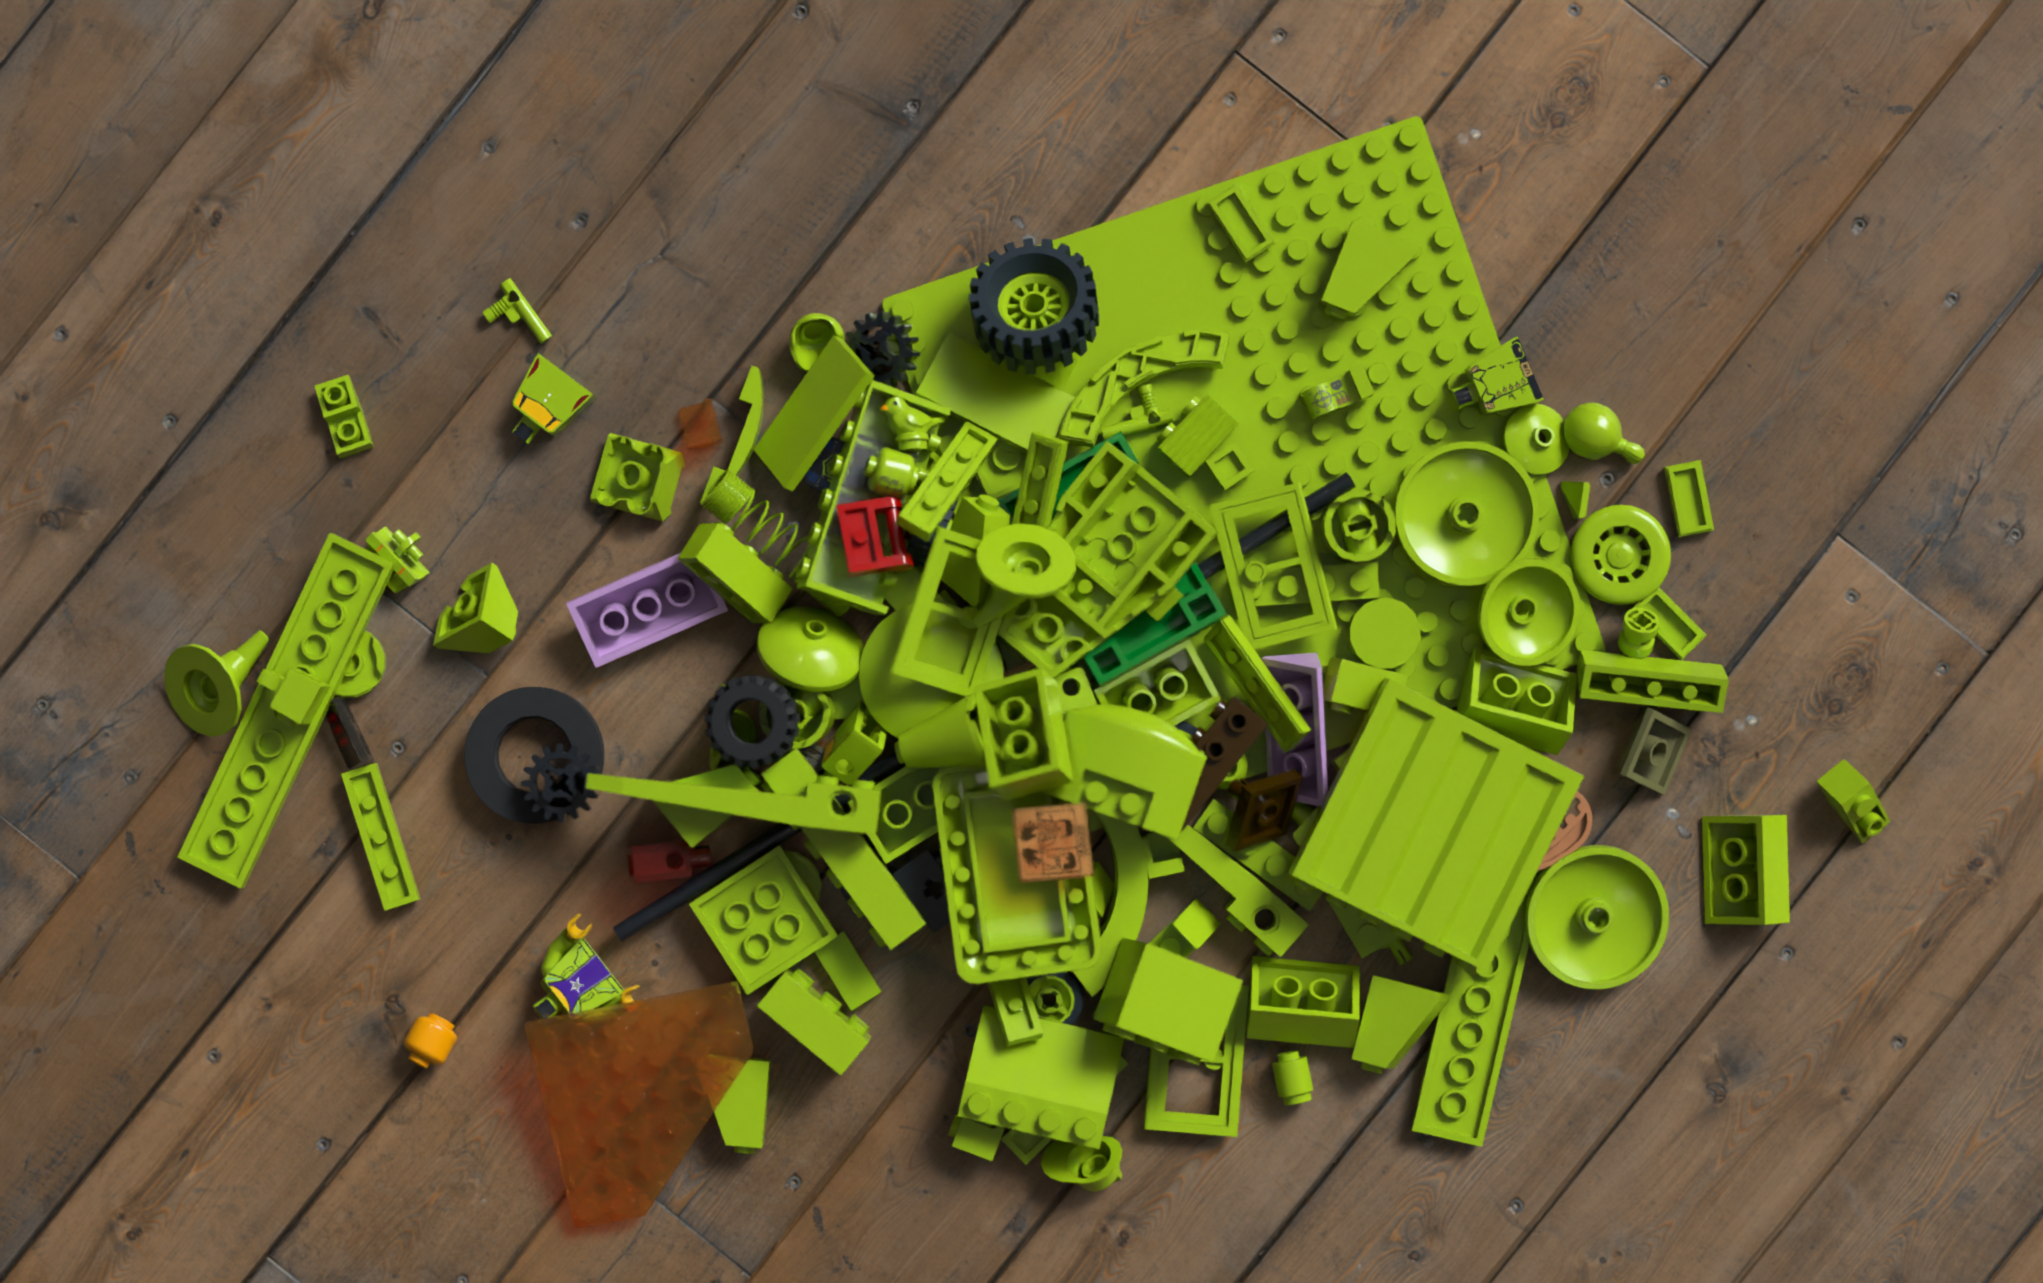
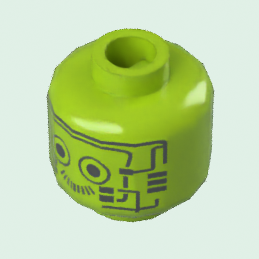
M884 447L878 451L876 456L869 455L864 466L863 476L868 477V487L871 491L887 497L894 496L901 499L905 494L910 495L913 492L919 476V467L915 466V460L911 455Z

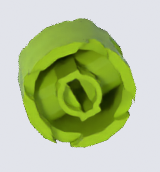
M1351 490L1337 497L1325 509L1321 521V534L1327 549L1337 559L1349 563H1366L1382 555L1391 545L1396 533L1395 515L1389 503L1379 495L1367 490Z
M780 680L777 681V684L782 687L784 686L789 691L790 697L795 699L797 714L800 713V721H798L797 728L800 730L798 737H795L793 741L794 745L791 749H800L820 742L828 735L834 724L836 706L831 694L828 691L811 692L800 690ZM760 702L759 721L762 730L768 737L773 727V717L769 708Z

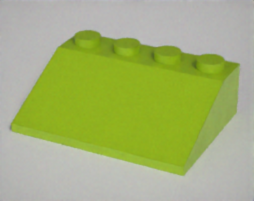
M984 1005L958 1117L1100 1149L1124 1038L1038 1017L1043 1031L1042 1038L1007 1047L995 1007Z

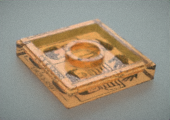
M1086 802L1014 808L1012 810L1020 883L1084 878L1094 875Z

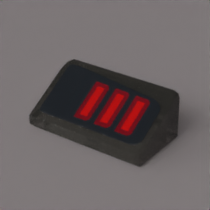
M343 697L332 699L324 719L348 770H355L374 762V757L346 699Z

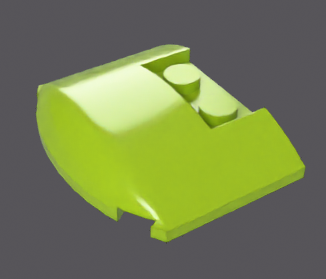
M1096 704L1079 709L1077 707L1069 708L1064 720V728L1074 782L1040 792L1077 805L1084 804L1085 808L1178 840L1207 758L1202 750L1199 752L1191 740L1187 738L1188 736L1170 723L1140 710L1107 704Z

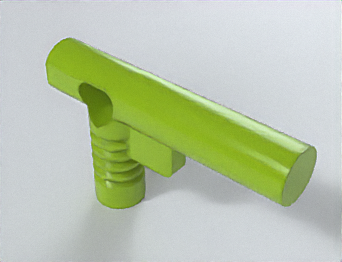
M509 278L501 283L499 287L505 296L482 312L486 319L492 323L503 313L507 315L512 323L523 319L540 344L548 341L552 337L551 333L512 279ZM513 292L517 293L519 301L509 302Z
M1151 384L1138 387L1137 389L1143 404L1129 410L1131 420L1101 428L1103 440L1119 432H1122L1123 436H1127L1171 422L1173 423L1170 409L1158 410ZM1150 413H1155L1160 421L1150 424L1148 422Z

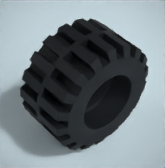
M744 676L728 681L725 686L720 687L715 692V697L709 700L707 705L709 707L708 714H705L704 722H707L706 736L707 738L710 737L713 750L718 751L722 755L721 758L725 761L735 763L734 765L753 768L778 761L793 747V741L795 737H798L800 729L797 728L798 721H800V713L797 714L795 707L797 703L795 699L790 697L789 691L784 686L782 687L777 684L775 680L762 676ZM747 700H758L764 703L771 711L773 717L771 733L759 743L742 741L733 729L732 718L734 711L739 704Z

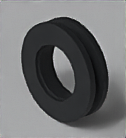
M523 687L499 695L479 712L466 738L465 767L473 790L492 811L515 822L529 824L545 823L558 820L557 813H554L550 820L544 819L545 809L542 808L538 812H533L532 808L536 801L534 799H524V796L529 791L517 788L505 777L500 767L499 748L503 736L513 725L525 719L541 718L553 722L564 732L570 748L573 745L578 746L577 756L581 757L585 753L591 755L586 764L588 766L597 765L599 769L592 774L601 775L605 758L604 743L595 719L579 701L555 689ZM582 772L578 776V788L583 793L585 778ZM567 775L554 786L556 791L559 789L570 791L566 784ZM558 797L551 803V805L556 807H567L573 804L565 797Z

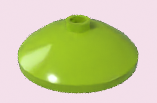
M1537 558L1514 561L1500 569L1490 579L1482 593L1478 607V624L1482 638L1496 656L1509 663L1520 666H1533L1547 662L1566 648L1577 630L1581 611L1579 593L1572 578L1554 563ZM1522 602V610L1516 613V605Z
M808 606L791 607L778 611L772 623H763L757 638V652L762 664L776 679L791 687L811 692L832 691L846 686L859 674L860 659L864 649L862 640L848 622L841 617H836L830 611Z

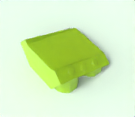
M612 433L608 434L592 489L591 502L663 522L672 514V502L681 470L685 466L683 454L656 444H649Z

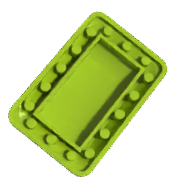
M987 766L945 767L939 770L933 779V794L956 967L961 978L969 983L979 984L1082 970L1093 967L1098 963L1102 954L1092 873L1023 878L1016 810L1077 804L1040 791L1005 801L990 788Z

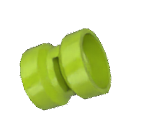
M1645 608L1628 610L1624 616L1623 629L1618 638L1619 649L1625 655L1633 658L1649 656L1654 647V637L1659 629L1660 621L1658 616Z

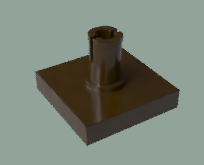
M1295 769L1251 783H1248L1244 778H1240V781L1238 779L1232 781L1227 789V794L1236 800L1237 804L1225 844L1236 852L1286 835L1303 776Z

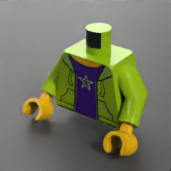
M576 914L569 921L567 929H564L549 945L543 960L541 972L544 978L541 980L540 985L547 995L534 1004L533 1009L545 1023L559 1012H562L569 1022L577 1019L584 1025L608 1023L626 1013L629 1009L637 1008L646 1003V998L639 1002H635L632 999V991L640 986L634 985L624 990L584 939V936L591 930L592 924L585 930L578 929L575 922L582 914Z

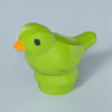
M900 397L887 399L880 408L888 417L890 430L897 434L895 443L898 444V451L903 453L926 451L927 442L929 441L927 431L932 426L944 422L943 416L929 417L923 412L908 406Z

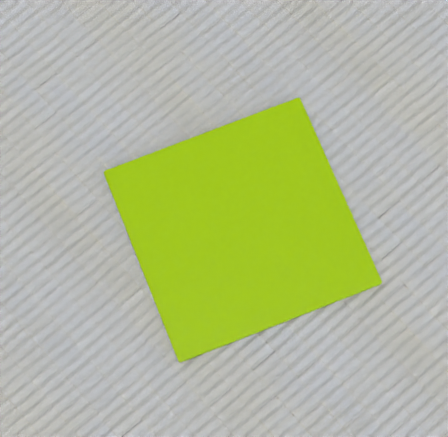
M1418 116L1052 240L1054 249H1058L1060 244L1063 243L1070 247L1071 257L1078 252L1084 258V265L1090 266L1096 285L1099 309V327L1095 326L1096 337L1093 343L1086 340L1087 351L1081 357L1075 352L1072 353V356L1077 359V363L1062 391L1073 397L1079 395L1081 390L1090 381L1089 378L1107 361L1139 342L1159 335L1163 337L1192 329L1230 332L1223 369L1209 367L1179 369L1156 376L1138 387L1151 384L1153 397L1156 400L1155 404H1157L1156 407H1158L1159 411L1170 409L1173 424L1176 427L1186 417L1181 411L1195 396L1200 400L1206 395L1210 396L1239 424L1208 458L1235 441L1254 468V472L1224 491L1205 462L1187 478L1157 450L1162 443L1157 437L1169 424L1124 436L1139 465L1195 510L1214 529L1215 525L1210 509L1211 504L1301 482L1304 497H1307L1345 472L1349 474L1356 486L1352 490H1367L1379 495L1389 503L1394 513L1396 496L1404 477L1418 460L1432 450L1450 443L1471 441L1489 444L1505 451L1503 443L1504 427L1510 415L1517 409L1483 416L1478 403L1459 410L1452 396V389L1469 383L1464 369L1501 345L1423 120ZM1235 183L1238 184L1276 242L1247 263H1244L1206 205V202ZM1353 220L1420 246L1417 255L1353 317L1346 315L1345 319L1342 320L1324 312L1326 307L1320 305L1319 302ZM978 266L886 297L883 300L884 312H889L890 317L900 315L902 317L900 326L911 324L912 329L908 333L909 337H918L919 339L917 343L912 345V349L919 351L920 356L912 357L911 362L917 368L916 370L905 371L908 375L913 395L916 394L948 332L981 349L979 339H976L969 303V294H971L970 282L972 277L977 278L976 269ZM1363 364L1375 394L1337 412H1331L1312 420L1301 393ZM1137 388L1128 393L1115 406L1102 428L1131 420L1129 410L1143 404ZM1150 413L1148 419L1150 424L1160 421L1155 413ZM952 415L945 417L944 422L938 428L936 436L941 437L938 449L934 452L942 456L966 422ZM1101 430L1098 434L1095 445L1104 441ZM1068 443L1064 463L1091 447ZM1528 474L1535 486L1539 499L1540 523L1535 542L1524 559H1543L1561 567L1572 578L1580 597V619L1572 640L1556 657L1541 664L1563 670L1578 664L1580 650L1606 652V647L1586 590L1581 586L1574 574L1571 563V547L1545 474ZM975 475L959 496L953 511L954 515H956L963 497H979V495H984ZM1329 503L1309 516L1321 565L1354 564L1337 559L1324 543L1321 534V521L1325 509L1331 504ZM1284 506L1234 519L1238 539L1286 510L1287 507ZM1292 527L1243 557L1245 566L1255 560L1268 565L1299 557ZM1396 532L1388 549L1382 555L1366 563L1377 562L1380 598L1396 599L1405 603L1415 612L1420 623L1421 640L1416 653L1406 663L1393 669L1384 670L1408 675L1407 688L1450 709L1458 706V698L1474 648L1477 647L1491 651L1482 638L1478 624L1479 602L1488 583L1476 586H1456L1430 577L1410 560L1403 550ZM1217 534L1195 560L1197 564L1221 550ZM1301 564L1294 565V566H1290V567H1286V568H1297V567H1301ZM1223 569L1206 581L1211 585L1227 616L1230 615L1241 630L1226 569ZM1377 598L1331 601L1338 629L1259 648L1255 651L1260 658L1276 655L1317 653L1321 665H1328L1330 657L1367 665L1355 655L1351 647L1349 627L1353 615L1363 604ZM1522 602L1516 605V613L1522 610ZM1311 603L1256 606L1261 627L1313 615ZM1216 624L1189 638L1221 699L1227 702L1230 698L1236 697L1255 712L1203 639ZM999 643L1002 655L1006 658L1004 661L1010 676L1023 673L1034 666L1017 649ZM1083 657L1074 663L1075 668L1083 666L1088 681L1094 678ZM1070 680L1063 684L1068 696H1074L1078 693L1075 681ZM1323 702L1326 751L1353 742L1364 720L1365 710L1353 708L1352 713L1348 714L1330 709L1332 702ZM1217 703L1184 721L1196 728L1200 726L1205 730L1213 720L1209 713ZM1265 729L1244 754L1248 762L1245 779L1267 771ZM1085 808L1087 833L1103 828L1094 811Z

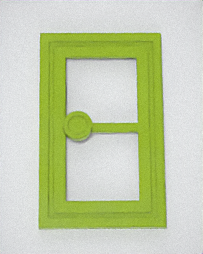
M1301 482L1210 505L1241 632L1254 650L1338 629ZM1286 506L1299 557L1268 565L1255 560L1245 566L1234 519ZM1301 564L1313 615L1261 627L1249 580L1260 582L1266 577L1267 572Z
M939 526L937 527L890 670L891 673L965 697L975 694L974 687L981 685L1003 616L980 628L977 627L962 674L914 658L931 609L958 617L959 623L965 628H976L971 621V617L978 609L968 606L960 611L933 602L949 552L976 560L977 547L981 540ZM992 585L990 586L986 602L991 597Z
M1241 985L1225 1030L1224 1054L1218 1049L1213 1063L1201 1059V1062H1204L1205 1066L1211 1070H1217L1223 1066L1219 1116L1165 1111L1169 1059L1177 1058L1150 1048L1144 1129L1237 1137L1249 986Z

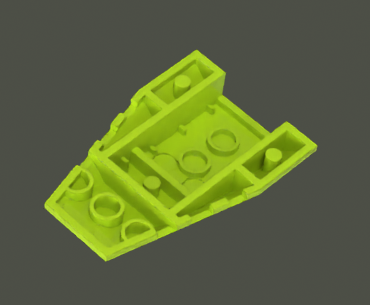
M1108 441L1105 442L1061 497L1056 507L1057 512L1050 526L1047 527L1048 530L1054 531L1066 540L1076 555V571L1068 586L1054 595L1029 598L1007 612L998 631V634L1038 668L1042 667L1053 678H1056L1172 590L1218 533L1195 510Z

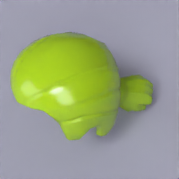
M810 313L795 322L789 335V348L794 362L801 370L809 371L833 335L845 341L844 331L833 317L820 313Z
M1595 402L1584 403L1576 406L1565 418V441L1575 454L1591 460H1598L1616 452L1619 455L1621 454L1631 464H1638L1643 460L1645 456L1644 449L1639 444L1628 442L1622 438L1620 421L1616 414L1607 406Z

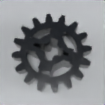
M878 312V315L876 313L865 314V321L855 320L853 322L857 331L846 332L845 335L851 340V344L848 346L874 375L872 380L896 388L897 381L907 382L909 380L905 372L906 370L912 371L917 368L911 362L912 357L920 356L919 351L912 349V345L917 343L919 339L918 337H909L908 333L912 329L911 324L900 326L902 322L900 315L890 317L889 312ZM882 327L881 330L876 331L874 336L869 335L873 329ZM888 366L894 367L889 373L880 375L882 371H886Z
M559 743L554 753L549 746L543 747L544 757L541 758L533 754L531 759L535 766L524 767L523 769L524 772L530 775V779L522 781L521 786L530 787L531 791L524 796V799H534L536 801L532 808L533 812H538L542 808L545 809L544 819L550 820L554 813H557L559 822H565L566 813H570L574 819L580 818L578 809L581 807L586 811H590L591 806L587 802L588 798L597 799L599 797L598 793L586 788L587 774L594 773L599 769L598 766H588L586 764L591 756L589 753H585L581 757L577 756L578 746L573 745L569 752H565L564 744ZM565 758L572 762L565 768H557L549 761ZM582 772L585 778L583 793L578 788V776ZM539 773L545 779V789L541 793L538 789ZM552 774L557 776L567 775L566 784L570 791L565 789L556 791L554 786L557 782ZM558 797H565L569 802L573 803L567 807L551 805Z

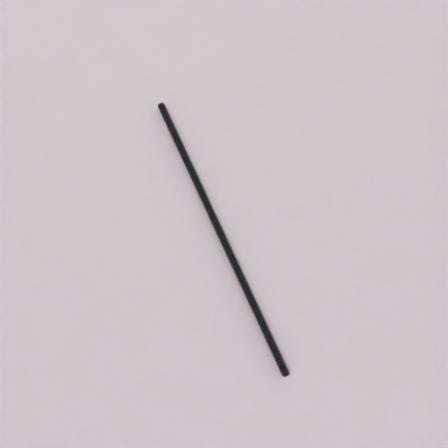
M1347 472L1305 497L1309 516L1356 487ZM1287 509L1239 538L1243 557L1291 528ZM1221 550L1197 564L1206 580L1225 569ZM1034 665L1025 672L1038 669V667ZM896 752L865 770L857 780L875 782V786L904 768L906 764H901ZM845 783L841 785V786H850V787H852V785H846ZM838 794L835 797L841 806L852 800L847 794ZM786 823L776 825L615 925L613 929L621 942L627 940L798 834L802 829L799 828L795 831L790 824Z

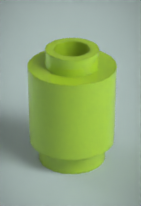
M1298 1050L1278 1054V1061L1271 1063L1278 1097L1283 1098L1284 1105H1294L1312 1100L1311 1091L1314 1088L1307 1056H1299Z

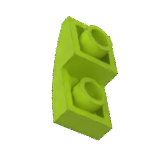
M345 375L315 385L323 417L328 423L339 458L341 459L373 448L374 444L350 376Z

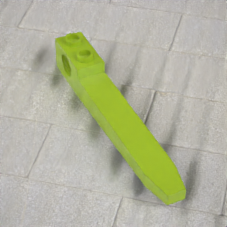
M591 773L587 774L586 788L804 827L877 834L882 790L874 789L875 782L853 780L852 787L838 785V778L816 776V783H807L806 796ZM838 794H847L853 801V809L847 815H840L833 809V800Z
M1189 825L1180 833L1178 840L1166 836L1233 896L1224 906L1230 912L1226 919L1239 931L1243 932L1248 928L1254 933L1257 938L1253 943L1266 955L1270 956L1274 951L1281 957L1309 926L1307 922L1255 876ZM1262 909H1269L1273 914V921L1266 928H1259L1255 924V915Z

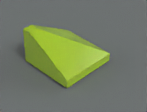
M1562 481L1560 488L1573 519H1584L1587 513L1590 492L1589 483Z

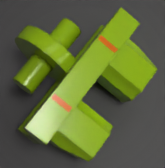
M385 526L376 533L372 532L365 539L368 543L365 549L395 563L394 571L387 586L394 593H398L408 586L410 587L424 580L430 572L419 562L424 554L416 545L422 537L415 532L407 538L400 529L393 534Z

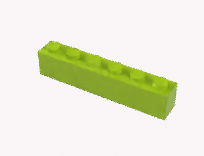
M796 748L761 774L766 780L761 786L765 792L806 796L807 783H816V776L818 774L802 752ZM834 798L833 809L840 815H847ZM790 824L795 831L801 828L808 837L804 844L816 860L822 857L828 864L830 869L825 873L835 887L840 889L844 886L852 898L847 903L860 919L865 915L873 927L868 931L881 948L887 945L892 950L927 923L860 832Z

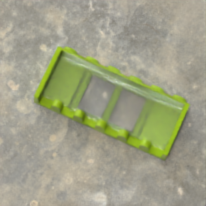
M872 380L853 406L854 409L850 421L847 420L842 428L840 440L844 441L840 455L836 454L830 465L829 475L833 477L829 489L825 488L819 499L818 509H821L822 512L818 523L814 522L810 528L807 537V543L810 546L807 556L803 557L798 565L796 577L799 578L796 588L879 616L887 614L889 607L884 606L883 602L887 589L893 587L896 583L897 573L888 571L849 578L836 505L887 497L871 491L868 487V477L863 476L864 466L869 455L876 456L878 451L884 447L898 451V444L895 443L897 434L890 430L888 417L880 409L887 399L900 397L908 406L932 418L943 416V418L950 416L951 409ZM940 424L932 426L927 431L929 441L927 442L926 451L905 453L914 458L915 466L919 467V476L913 492L910 495L905 494L900 499L902 510L899 513L903 511L930 473V471L925 469L931 452L936 451L939 447L941 437L936 435ZM875 514L883 557L893 556L885 514ZM904 538V539H905L906 548H907L908 539Z

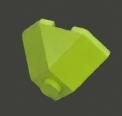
M490 563L467 576L460 586L465 592L457 599L453 608L447 605L440 614L433 646L436 648L491 653L513 641L516 635L518 610L498 566Z

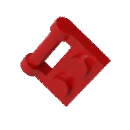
M890 496L836 505L849 578L888 571L902 572L913 568L912 556L907 554L903 529L896 524L900 515L899 511L902 510L899 498ZM875 514H885L893 556L883 557Z

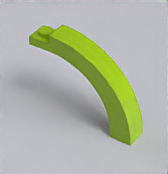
M1094 811L1107 834L1112 850L1114 889L1107 915L1099 929L1102 946L1101 957L1093 967L1073 971L1092 997L1106 985L1122 938L1137 940L1144 920L1148 897L1147 860L1138 827Z

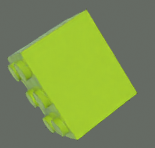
M1122 938L1093 1019L1104 1023L1103 1031L1164 1052L1174 1058L1198 1066L1201 1059L1213 1063L1243 980L1148 943Z

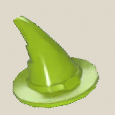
M1029 524L1007 525L985 535L977 547L976 566L983 579L992 585L993 589L988 601L971 617L972 623L980 628L1003 616L1029 598L1054 595L1068 586L1076 571V555L1069 543L1054 531Z
M259 630L236 650H231L222 656H218L207 647L189 644L177 648L168 657L164 670L165 690L173 709L182 721L194 731L214 737L228 733L238 723L242 710L240 687L269 641L263 631Z

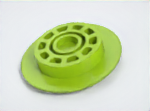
M1629 505L1604 507L1587 517L1576 531L1571 546L1572 568L1581 586L1593 597L1615 605L1633 604L1652 595L1665 580L1671 563L1670 542L1661 524L1648 512ZM1621 527V534H1614L1613 528ZM1629 530H1632L1635 533H1637V537L1633 538L1629 536ZM1606 532L1607 538L1602 541L1599 537ZM1641 540H1643L1646 550H1641L1639 546ZM1595 545L1599 547L1597 554H1593ZM1642 556H1647L1646 565L1640 564ZM1594 560H1598L1599 565L1601 567L1599 570L1597 569ZM1637 569L1641 574L1634 578L1632 573ZM1605 572L1611 575V581L1603 576ZM1625 576L1627 582L1619 583L1618 577Z

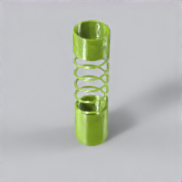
M730 469L726 470L705 493L700 505L709 510L714 517L720 519L723 524H726L750 498L742 514L731 528L734 531L753 511L766 504L764 513L746 539V543L766 524L780 515L781 518L774 533L760 552V554H764L780 536L795 527L789 544L775 563V566H778L793 549L807 540V537L800 539L792 546L798 533L797 524L790 525L777 534L784 520L782 512L772 515L763 522L769 509V501L767 500L758 503L748 511L754 499L755 490L750 488L749 485L747 486V483L739 479ZM808 544V547L802 558L807 556L810 544ZM798 563L797 566L794 568V570L791 572V574L789 575V578H792V577L795 575V573L797 572V568H798L799 563ZM795 577V583L798 584L799 578ZM808 592L820 604L822 603L825 608H828L831 613L833 612L836 617L842 616L850 608L849 606Z

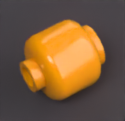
M429 1013L427 1017H417L403 1041L405 1049L411 1053L408 1059L425 1069L428 1068L429 1064L443 1065L457 1042V1036L453 1031L455 1026L434 1013Z

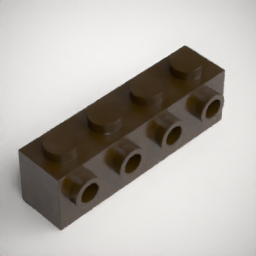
M1236 697L1230 698L1227 702L1221 699L1209 713L1213 720L1206 729L1203 730L1199 726L1189 738L1198 751L1201 752L1202 750L1207 758L1181 832L1268 725L1267 722Z

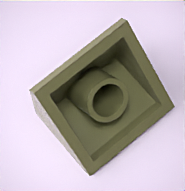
M1640 708L1613 774L1665 795L1692 729L1654 709Z

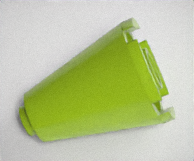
M975 694L963 698L899 735V742L895 743V752L901 764L905 763L909 769L987 766Z

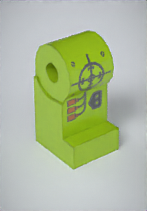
M1363 364L1301 393L1312 420L1331 412H1337L1375 394Z

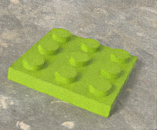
M781 845L689 903L747 995L839 936Z

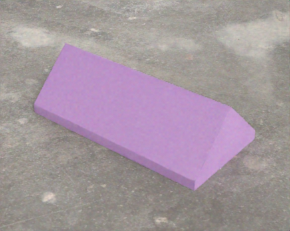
M679 553L566 602V605L595 668L728 611L724 599L677 559L680 555Z
M1317 653L1265 656L1261 660L1311 728V731L1293 750L1284 753L1267 727L1265 728L1268 777L1295 769L1303 776L1296 801L1321 807L1328 793L1322 667Z

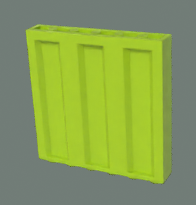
M1384 678L1288 873L1296 877L1294 885L1310 893H1313L1315 888H1318L1328 893L1326 900L1336 906L1346 909L1349 903L1361 909L1358 914L1359 917L1375 925H1378L1381 919L1393 925L1391 933L1409 942L1412 936H1415L1425 941L1423 946L1425 950L1439 957H1443L1444 953L1447 952L1457 957L1456 965L1474 974L1477 968L1487 972L1584 776L1391 679Z

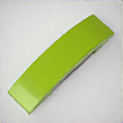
M752 365L739 397L741 402L751 405V409L728 468L738 477L753 453L763 420V380L760 369ZM713 467L703 496L725 470Z

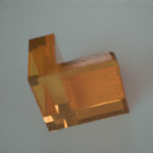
M711 398L704 399L703 403L679 409L684 430L683 437L686 448L689 451L724 442L714 402Z

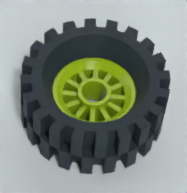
M1033 238L1023 239L1024 247L1015 248L1014 242H1010L1004 245L1005 253L1003 255H1000L996 250L988 255L989 266L981 262L976 269L977 278L972 277L969 303L976 339H979L980 347L985 354L990 351L993 362L1000 365L1005 359L1007 370L1017 372L1019 365L1025 366L1026 374H1036V367L1045 366L1046 373L1056 371L1055 363L1059 361L1062 362L1064 367H1067L1073 363L1072 353L1075 352L1081 357L1087 351L1086 340L1093 343L1096 337L1095 326L1099 327V309L1093 272L1089 265H1084V258L1078 252L1071 257L1070 247L1063 243L1060 244L1058 249H1054L1052 240L1042 238L1041 246H1034Z

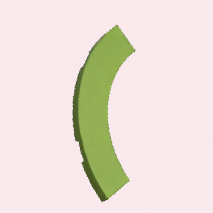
M1211 329L1184 330L1183 333L1152 337L1120 352L1098 369L1089 378L1090 381L1081 390L1079 395L1074 398L1063 420L1058 439L1070 444L1094 448L1098 434L1111 411L1128 393L1142 383L1156 376L1179 369L1194 367L1223 369L1230 332Z

